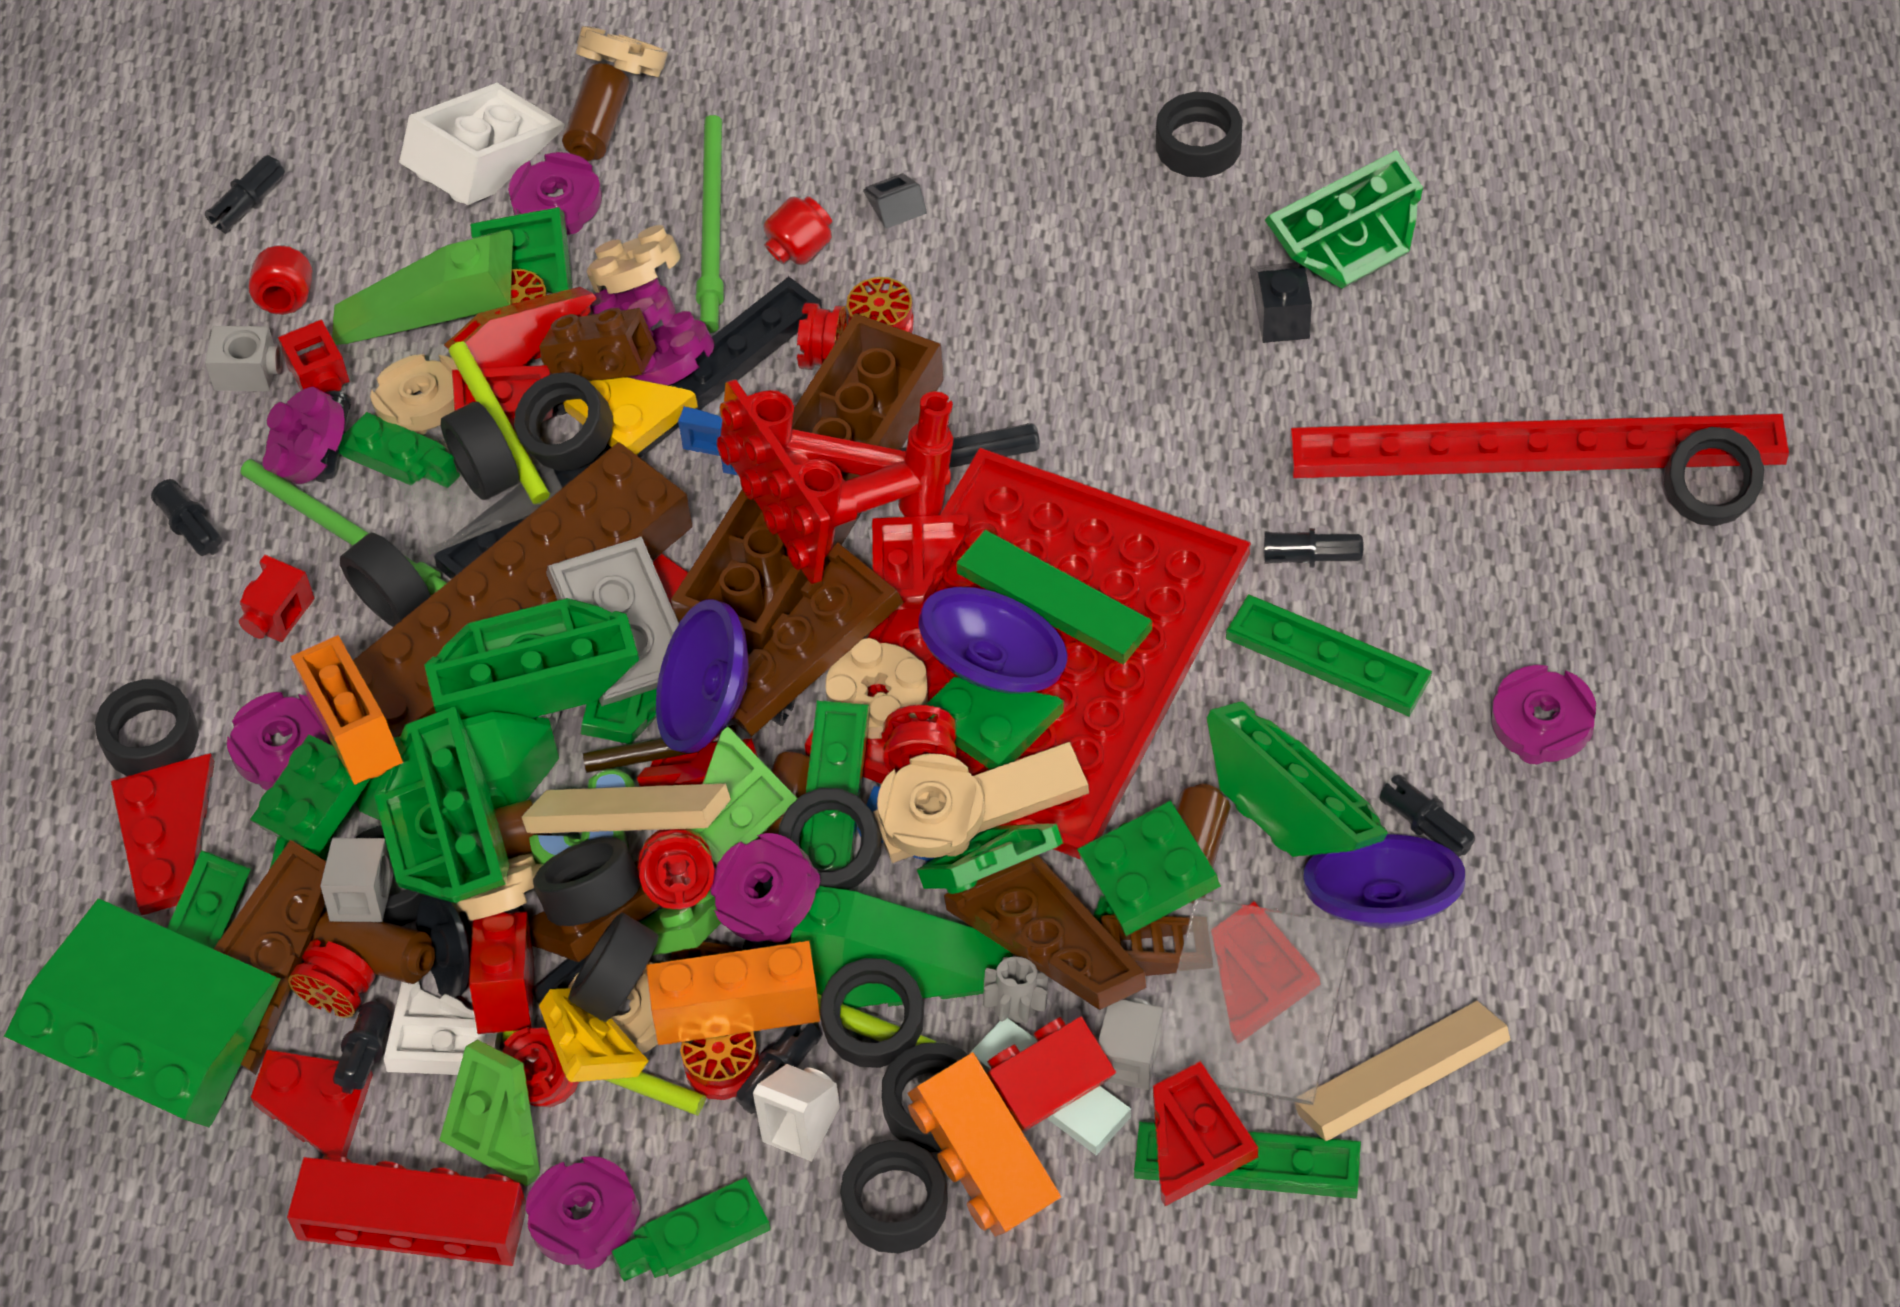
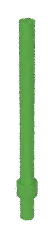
M709 115L704 119L701 277L696 282V302L700 305V321L705 323L709 333H714L719 328V305L724 301V282L719 278L722 119L717 115Z
M248 459L242 465V476L353 546L365 535L369 534L285 479L265 470L263 465L255 460ZM407 558L423 579L430 596L447 583L441 579L439 571L425 562L415 563Z

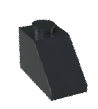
M1297 262L1250 266L1262 343L1310 339L1312 301L1305 267Z

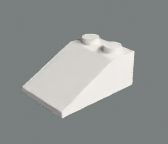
M495 83L409 115L399 163L415 172L420 179L431 182L449 193L455 201L469 205L494 195L512 178L515 171L521 165L531 160L564 129L565 124L499 83Z

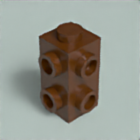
M610 308L594 315L578 317L577 315L569 314L562 316L552 323L551 328L539 346L542 363L548 366L551 374L570 372L583 376L588 381L642 375L657 348L640 308L628 310Z

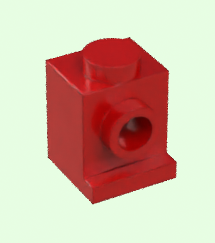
M322 319L278 337L286 365L295 378L300 390L314 387L322 392L340 391L343 384L350 382L343 357ZM317 343L320 344V347L299 356L297 354L302 349Z
M264 554L259 561L262 573L256 580L251 581L246 586L242 599L239 601L244 613L239 619V624L244 631L255 638L262 639L264 636H268L282 643L315 598L305 571Z

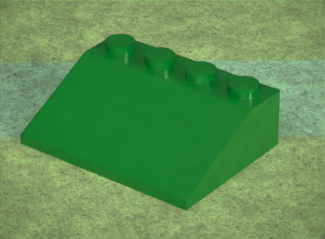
M98 898L29 984L4 1037L177 1117L210 1128L281 979Z

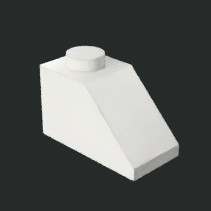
M786 1064L758 1083L753 1092L762 1142L812 1162L840 1108L837 1084L829 1076L817 1069L805 1068L801 1070Z

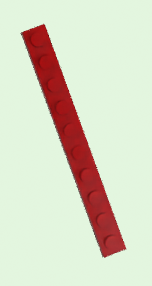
M1783 414L1291 428L1290 436L1293 478L1665 468L1673 451L1681 441L1691 433L1708 427L1730 428L1746 436L1759 451L1763 465H1786L1789 448ZM1708 448L1698 451L1693 455L1686 467L1740 466V463L1732 454L1722 449Z

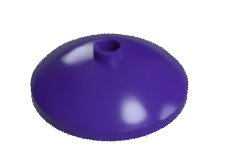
M970 587L943 589L931 595L924 603L920 612L919 630L933 656L949 671L980 688L1008 694L1031 693L1046 689L1055 684L1066 667L1067 650L1062 638L1052 625L1029 607L1002 594Z
M708 599L696 604L680 621L667 646L657 683L656 718L660 735L664 743L672 750L682 753H694L714 741L737 711L745 693L748 678L746 637L736 612L727 603Z
M1387 834L1384 841L1355 851L1314 855L1306 864L1303 873L1305 892L1308 898L1321 910L1339 920L1377 929L1404 927L1442 913L1461 896L1466 882L1463 862L1453 851L1434 841L1398 834Z

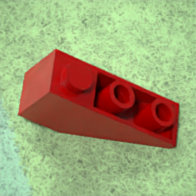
M580 286L481 312L448 340L444 346L449 350L453 344L461 341L465 342L479 368L523 366L532 357L534 359L541 357L539 346L555 320L569 314H574L578 317L588 316L591 311L589 305L597 298L593 293Z

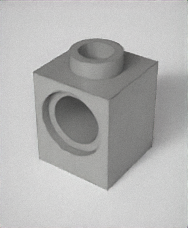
M213 326L205 365L214 391H270L273 375L281 373L283 357L281 347L274 345L269 327Z
M332 838L320 885L330 921H383L393 879V871L385 839Z
M1138 998L1120 1000L1107 1007L1098 1043L1117 1072L1107 1082L1149 1090L1162 1036L1163 1007L1153 1006L1147 1001Z

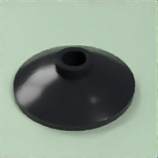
M425 895L419 904L416 928L418 931L427 933L431 939L432 947L435 951V959L430 971L435 978L438 993L441 996L447 994L456 998L464 993L468 984L473 931L469 925H463L459 914L451 902Z

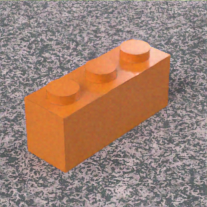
M339 635L290 656L310 704L354 785L369 778L378 777L388 769L403 763L386 719Z
M809 941L647 964L646 966L651 1011L658 1045L820 1022Z
M974 1052L907 1093L913 1102L908 1105L912 1119L924 1134L932 1133L942 1150L937 1154L943 1170L953 1182L960 1180L971 1198L967 1202L968 1210L974 1221L983 1231L990 1229L995 1237L1004 1234L1061 1198L1060 1193Z

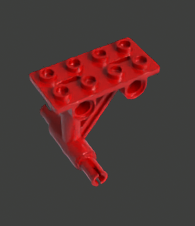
M734 379L725 383L724 402L720 404L722 418L721 436L717 438V448L722 461L726 465H731L740 477L741 487L747 498L750 500L754 499L762 510L764 521L769 531L774 535L778 534L786 546L787 554L793 567L797 570L801 569L809 582L815 584L822 581L824 561L833 548L835 528L856 520L857 514L899 500L898 506L904 515L903 517L934 516L940 514L945 487L951 480L949 464L953 446V435L948 428L953 402L949 401V396L942 392L933 391L924 394L920 399L918 423L909 431L906 451L794 430L792 429L794 405L786 394L767 390L747 396L738 381ZM841 472L861 476L845 481L842 479Z

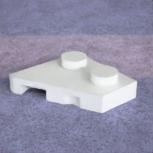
M419 981L415 984L401 982L384 1055L386 1071L458 1075L466 1045L478 1039L499 1050L503 1033L477 1034L474 1010L466 1008L461 1001L447 994H444L439 999L420 990Z

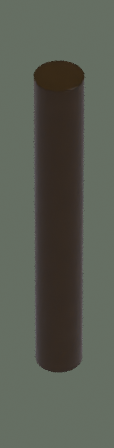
M735 725L726 726L737 735ZM720 735L711 743L718 742ZM661 738L583 753L586 773L693 753H682L672 750Z

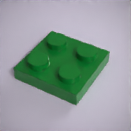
M308 735L302 745L293 751L288 765L273 787L268 789L261 797L259 807L250 820L276 837L288 843L292 840L318 856L371 778L354 785L334 746Z
M1171 800L1077 849L1081 861L1126 936L1221 887L1217 874Z

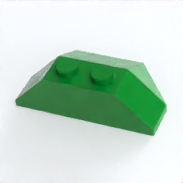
M1395 150L1268 215L1265 222L1291 259L1343 289L1405 256L1410 251L1417 219L1418 202L1421 200L1423 186L1399 152Z
M566 598L467 623L446 643L436 657H432L424 664L436 712L455 706L461 719L489 712L518 714L534 718L596 702L639 661V656L626 613L619 611L612 613L596 605Z
M1243 701L1210 710L1206 718L1220 791L1235 803L1236 809L1243 816L1252 819L1271 837L1276 847L1289 853L1292 857L1355 851L1384 841L1388 832L1381 825L1380 819L1372 805L1302 742L1272 721L1256 716L1254 709Z
M454 706L406 724L399 738L401 743L397 748L403 763L388 769L383 774L374 794L396 883L401 888L453 903L505 885L509 861L486 779L458 710Z
M489 712L462 720L486 779L494 809L527 800L559 759L549 718L537 717L536 719H531L518 714ZM400 736L393 738L397 748L401 743ZM383 774L371 778L356 800L360 812L377 820H380L374 794Z

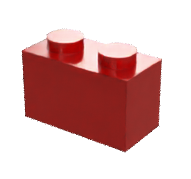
M502 912L473 920L469 986L477 1034L518 1031L526 1027L532 1028L534 954L527 912L509 914Z
M1082 1016L1067 1025L1059 1017L1033 1034L1037 1043L1021 1052L1016 1044L987 1061L991 1067L987 1075L1022 1133L1103 1085L1117 1073Z

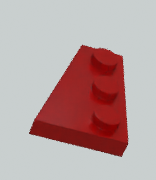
M211 753L111 781L137 907L141 916L177 906L199 857L203 820L206 818L209 802L207 799L210 777L213 776L215 763Z

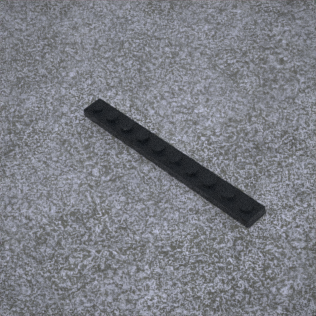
M788 276L713 335L714 349L710 356L707 357L703 350L701 355L695 359L699 367L685 378L668 386L691 390L696 395L698 407L695 409L701 410L725 391L726 382L734 379L739 380L798 333L799 320L807 319L808 314L802 313L804 303H818L822 309L821 300ZM676 423L639 452L637 456L641 458L675 431L679 427V423ZM607 444L605 449L592 462L576 470L557 471L545 467L540 471L539 475L550 493L547 500L612 447ZM521 486L433 555L437 568L450 579L454 578L546 501L540 504H533L524 487Z

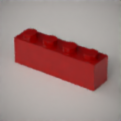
M326 1155L322 1159L303 1157L287 1219L297 1240L513 1266L526 1214V1200L520 1183L514 1182L503 1175L488 1174L483 1178L461 1176L459 1173L447 1168H432L429 1172L409 1170L398 1163L381 1161L376 1163V1165L353 1163L351 1160L338 1155Z

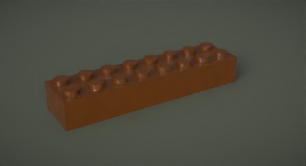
M855 313L794 407L792 429L899 450L908 439L909 431L919 420L920 399L928 392L937 391L944 380L941 343ZM841 472L842 479L845 481L861 476ZM742 489L672 597L671 602L678 623H680L692 607L701 601L713 599L730 605L743 626L749 656L754 649H763L773 635L771 627L782 613L789 615L803 597L800 590L808 579L801 569L797 570L793 567L789 560L786 546L778 534L774 535L769 531L764 521L762 510L754 499L750 500L747 498ZM861 513L857 514L856 520L835 528L833 547L837 542L841 545L843 544ZM828 556L825 557L823 570L830 563Z
M618 442L368 647L353 662L381 709L393 738L401 736L406 724L438 713L434 708L424 664L432 657H436L446 643L467 623L558 601L546 574L549 565L642 537L653 561L693 527L687 494Z

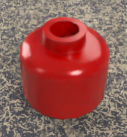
M796 196L790 197L764 222L763 228L769 239L764 246L781 264L791 260L797 265H805L830 242L832 233L829 225L833 221L829 214L811 197L806 196L804 199Z
M276 245L260 252L253 262L249 277V293L253 302L262 310L279 315L294 313L302 308L309 297L313 270L308 258L290 246Z

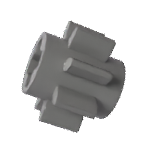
M1003 957V961L998 965L997 970L989 968L985 970L983 1006L988 1008L994 1007L999 1021L1003 1022L1008 1018L1014 1023H1028V1019L1032 1016L1034 1009L1037 1011L1046 1010L1048 976L1042 972L1037 973L1036 966L1026 958Z

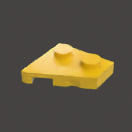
M628 377L589 381L606 399L613 415L612 434L607 444L613 447L620 442L636 455L678 423L684 406L693 409L698 407L696 395L691 390ZM582 399L564 401L565 411L584 425L588 417L587 404Z
M571 988L550 989L539 1008L564 1074L570 1082L639 1076L649 1060L612 1018L607 1022H603L571 1003L568 999Z

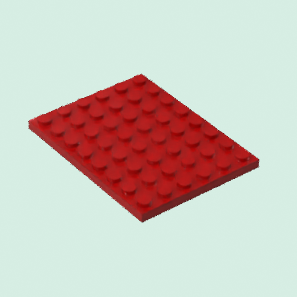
M979 448L940 514H968L969 533L934 593L954 587L986 590L957 574L956 563L984 530H987L1152 620V631L1124 665L1052 626L1065 644L1067 650L1066 667L1055 684L1035 692L1057 696L1064 701V712L1015 761L1070 742L1087 780L1089 794L999 826L1057 824L1063 844L1053 848V850L1081 860L1077 849L1098 839L1104 833L1250 555L1251 542ZM922 608L895 610L874 628L867 638L875 639L879 643L902 647L924 663L929 702L951 679L960 677L944 667L933 656L923 640L918 624ZM883 684L868 686V696L874 697L878 692L884 694L889 692ZM813 730L805 742V752L809 757ZM881 732L882 738H867L862 776L880 784L883 783L886 776L890 773L884 765L883 747L885 742L883 732ZM956 746V759L968 767V771L972 776L990 770Z

